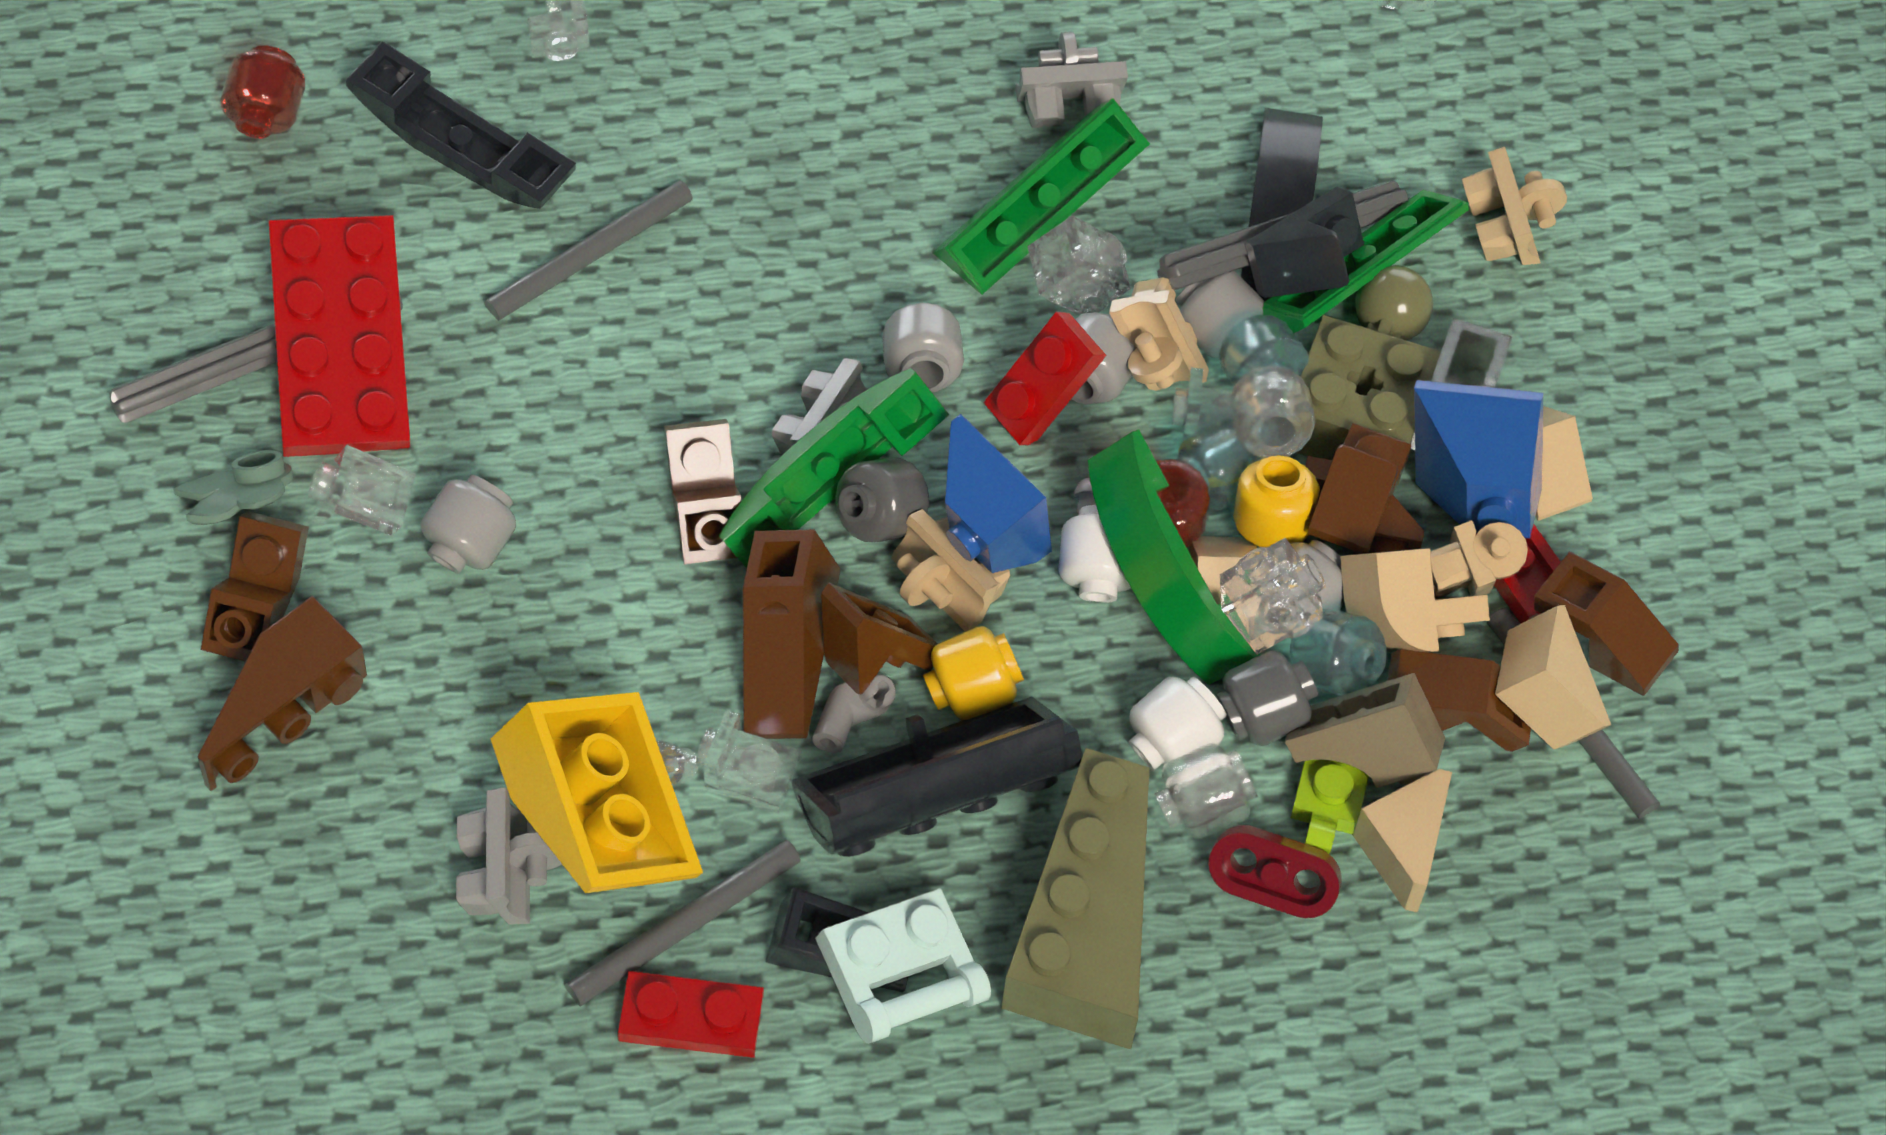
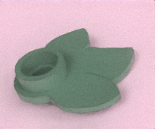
M264 450L237 458L232 462V470L221 471L174 487L173 490L174 494L179 497L199 501L194 509L186 514L187 521L195 525H208L227 520L241 509L256 510L272 504L283 495L285 486L292 482L294 476L291 466L284 463L281 452Z

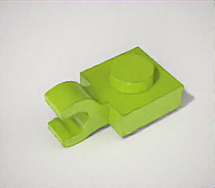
M1321 759L1304 762L1290 817L1291 819L1309 823L1304 844L1319 848L1329 854L1336 830L1354 834L1369 778L1366 773L1349 764L1333 760Z

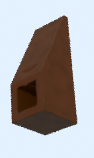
M815 529L755 531L743 585L744 736L762 739L808 738L824 657L821 592L828 582L838 586L841 570Z
M313 596L260 633L198 754L204 784L210 791L217 787L215 780L219 773L229 783H235L252 772L258 763L259 756L242 738L261 724L282 744L293 742L307 730L311 723V715L295 700L296 698L300 697L317 713L331 702L334 705H341L349 701L361 688L363 678L367 676L362 645Z

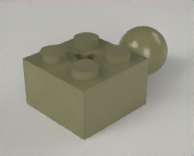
M1392 265L1381 270L1370 282L1358 289L1355 298V310L1361 326L1323 315L1288 410L1280 445L1281 449L1304 456L1333 460L1337 447L1344 444L1352 423L1409 444L1413 443L1415 437L1414 387L1416 380L1433 382L1442 352L1408 341L1425 329L1433 312L1431 289L1419 273L1405 266Z

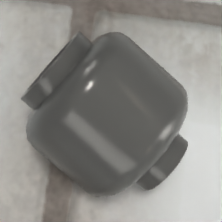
M899 457L858 462L844 472L838 482L835 495L836 510L843 527L851 536L863 542H882L904 538L908 528L906 521L909 515L921 509L927 513L929 508L928 487L922 473L913 463Z
M1268 651L1226 672L1223 677L1224 691L1216 694L1217 700L1227 713L1225 718L1238 741L1248 737L1253 744L1266 746L1287 736L1289 732L1299 727L1304 728L1310 723L1312 712L1308 700L1318 696V691L1302 660L1291 665L1280 652Z

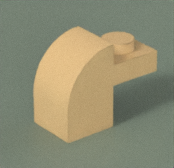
M1430 548L1340 556L1344 602L1349 618L1362 638L1382 651L1393 653L1397 650L1405 649L1420 652H1439L1438 638L1464 636V623L1490 620L1487 595L1434 598Z

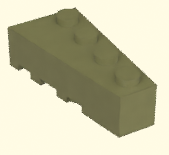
M1088 748L1085 749L1006 975L1001 1009L1131 1050L1139 1012L1149 767Z

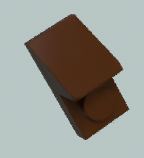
M1352 423L1344 444L1337 447L1307 534L1361 554H1368L1406 465L1412 444Z
M828 582L821 592L824 655L828 665L855 693L861 695L866 691L885 662L901 668L905 662H908L928 671L933 669L931 652L938 643L910 616Z

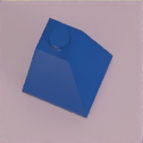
M1416 380L1414 387L1416 485L1459 525L1473 521L1476 533L1488 524L1502 522L1511 524L1520 530L1524 538H1530L1542 491L1543 393Z
M961 414L951 421L945 497L949 530L946 531V535L950 543L963 558L968 561L977 558L991 573L1037 563L1052 552L1046 497Z

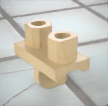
M1502 147L1490 151L1488 154L1492 168L1482 170L1462 179L1473 216L1501 207H1505L1507 215L1475 224L1486 261L1519 254L1522 265L1539 264L1541 262L1528 220H1537L1540 228H1550L1555 225V214L1567 202L1565 188L1561 182L1555 179H1543L1540 171H1531L1524 177L1526 185L1518 190L1506 148Z
M1164 277L1137 282L1134 285L1132 296L1112 300L1109 311L1119 333L1128 338L1136 348L1128 359V369L1137 382L1146 384L1148 389L1155 391L1168 388L1178 381H1190L1195 384L1204 383L1207 381L1209 368L1197 346L1194 330L1190 323L1185 322L1175 302L1176 293L1171 288L1169 279Z
M923 509L910 514L906 521L908 527L906 535L891 557L897 564V567L907 576L900 589L901 597L910 606L922 604L930 599L939 609H943L965 632L975 628L983 621L990 604L1002 595L1010 578V571L1004 570L991 573L980 561L974 559L968 561L963 558L950 543L946 535V531L949 530L947 517L934 521Z
M1473 521L1454 527L1449 540L1450 544L1430 551L1435 599L1464 588H1468L1471 596L1490 594L1496 579L1508 578L1517 573L1525 563L1528 552L1526 539L1520 530L1511 524L1502 522L1488 524L1480 529L1477 535Z

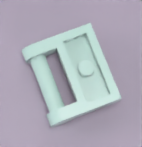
M941 888L825 928L815 938L860 1038L867 1044L889 1037L893 1027L962 1002L964 1006L971 1007L989 1000L991 996V987L987 974L980 964L974 962ZM943 964L949 979L883 1003L874 998L871 989Z

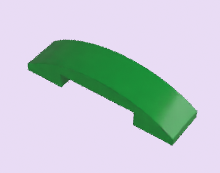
M912 368L874 385L838 408L788 449L744 497L727 521L719 537L747 568L755 531L799 530L835 498L838 482L848 468L861 461L880 459L891 448L903 456L947 418L949 413Z
M1140 430L1132 431L1087 460L1094 500L1115 558L1145 612L1178 656L1203 681L1210 685L1222 679L1230 669L1261 655L1232 600L1229 599L1217 605L1157 493L1168 487L1169 484Z

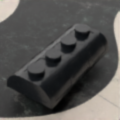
M1029 697L972 719L962 720L928 733L924 719L920 715L916 714L907 717L908 740L792 779L791 783L799 806L816 841L832 855L837 853L843 857H850L868 852L876 845L875 839L899 831V833L904 835H913L928 831L937 824L936 818L958 810L963 813H977L990 809L997 804V796L1020 789L1025 792H1035L1047 789L1057 783V775L1079 768L1082 751L1078 731L1035 698Z

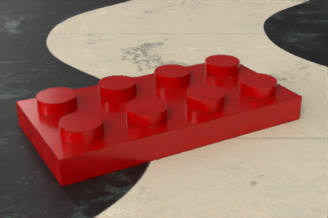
M393 215L269 220L283 457L410 448Z

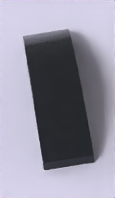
M383 41L346 79V87L357 99L406 143L507 201L541 209L576 170V163L528 132L518 141L432 87L431 71Z
M1265 108L1248 227L1296 212L1313 201L1321 144L1322 116ZM1251 266L1243 267L1240 277L1257 293ZM1260 296L1264 301H1267L1268 299L1271 298V297L1264 298V297Z

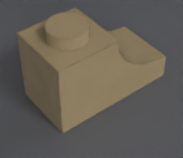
M1411 673L1310 705L1312 712L1310 723L1304 728L1299 727L1289 732L1285 739V743L1295 763L1322 759L1349 764L1370 776L1375 787L1379 788L1395 782H1399L1401 785H1408L1437 770L1445 736L1415 673Z

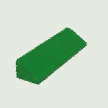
M1114 98L1099 104L954 232L933 254L983 295L1149 146L1150 143Z
M1424 189L1365 230L1362 233L1364 245L1344 257L1349 277L1348 285L1341 288L1275 296L1263 303L1262 319L1269 342H1277L1306 328L1370 282L1381 270L1395 264L1469 210L1468 202Z

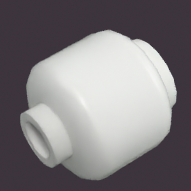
M1088 505L1079 510L1078 516L1070 518L1063 525L1059 574L1065 583L1079 588V597L1081 599L1109 603L1117 600V592L1129 590L1131 587L1109 544L1096 505Z
M1168 677L1130 710L1129 720L1136 735L1128 742L1134 752L1153 771L1163 763L1173 772L1186 773L1221 743L1224 737V727L1221 721L1227 716V713L1217 698L1197 678L1192 677L1186 682L1178 677Z

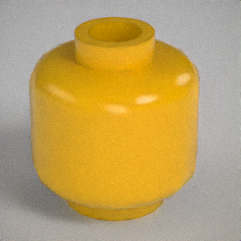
M1269 456L1249 464L1241 473L1237 486L1233 513L1237 531L1247 541L1260 548L1281 550L1292 542L1303 543L1309 536L1307 534L1319 498L1320 490L1316 477L1306 466L1287 456Z
M984 626L975 627L935 645L931 652L934 670L923 674L937 709L940 710L950 706L956 717L960 720L972 719L1011 704L1017 696L1016 684L1024 681L1005 634L1002 633L994 636L992 631Z

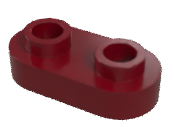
M1238 825L1224 831L1217 838L1209 856L1210 874L1214 882L1223 891L1299 918H1315L1328 912L1335 904L1342 884V875L1337 862L1324 850L1249 825ZM1240 848L1249 849L1255 854L1257 862L1250 866H1242L1235 859L1234 851ZM1302 870H1312L1319 876L1320 883L1315 887L1306 888L1300 884L1297 873Z

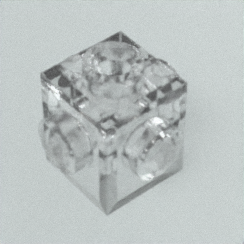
M1073 215L1027 246L1039 295L1048 299L1053 305L1061 306L1079 316L1086 313H1098L1104 310L1112 300L1117 299L1131 289L1125 267L1127 254L1118 238L1109 232L1104 233Z
M1283 538L1267 548L1259 547L1251 550L1239 560L1237 565L1220 574L1221 610L1255 653L1259 654L1286 638H1297L1305 634L1313 627L1315 622L1323 619L1321 590L1326 588L1325 580L1315 561L1308 554L1300 557L1288 540Z

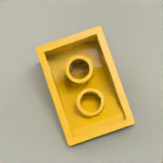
M639 692L530 702L490 738L511 800L585 893L693 879L703 873Z

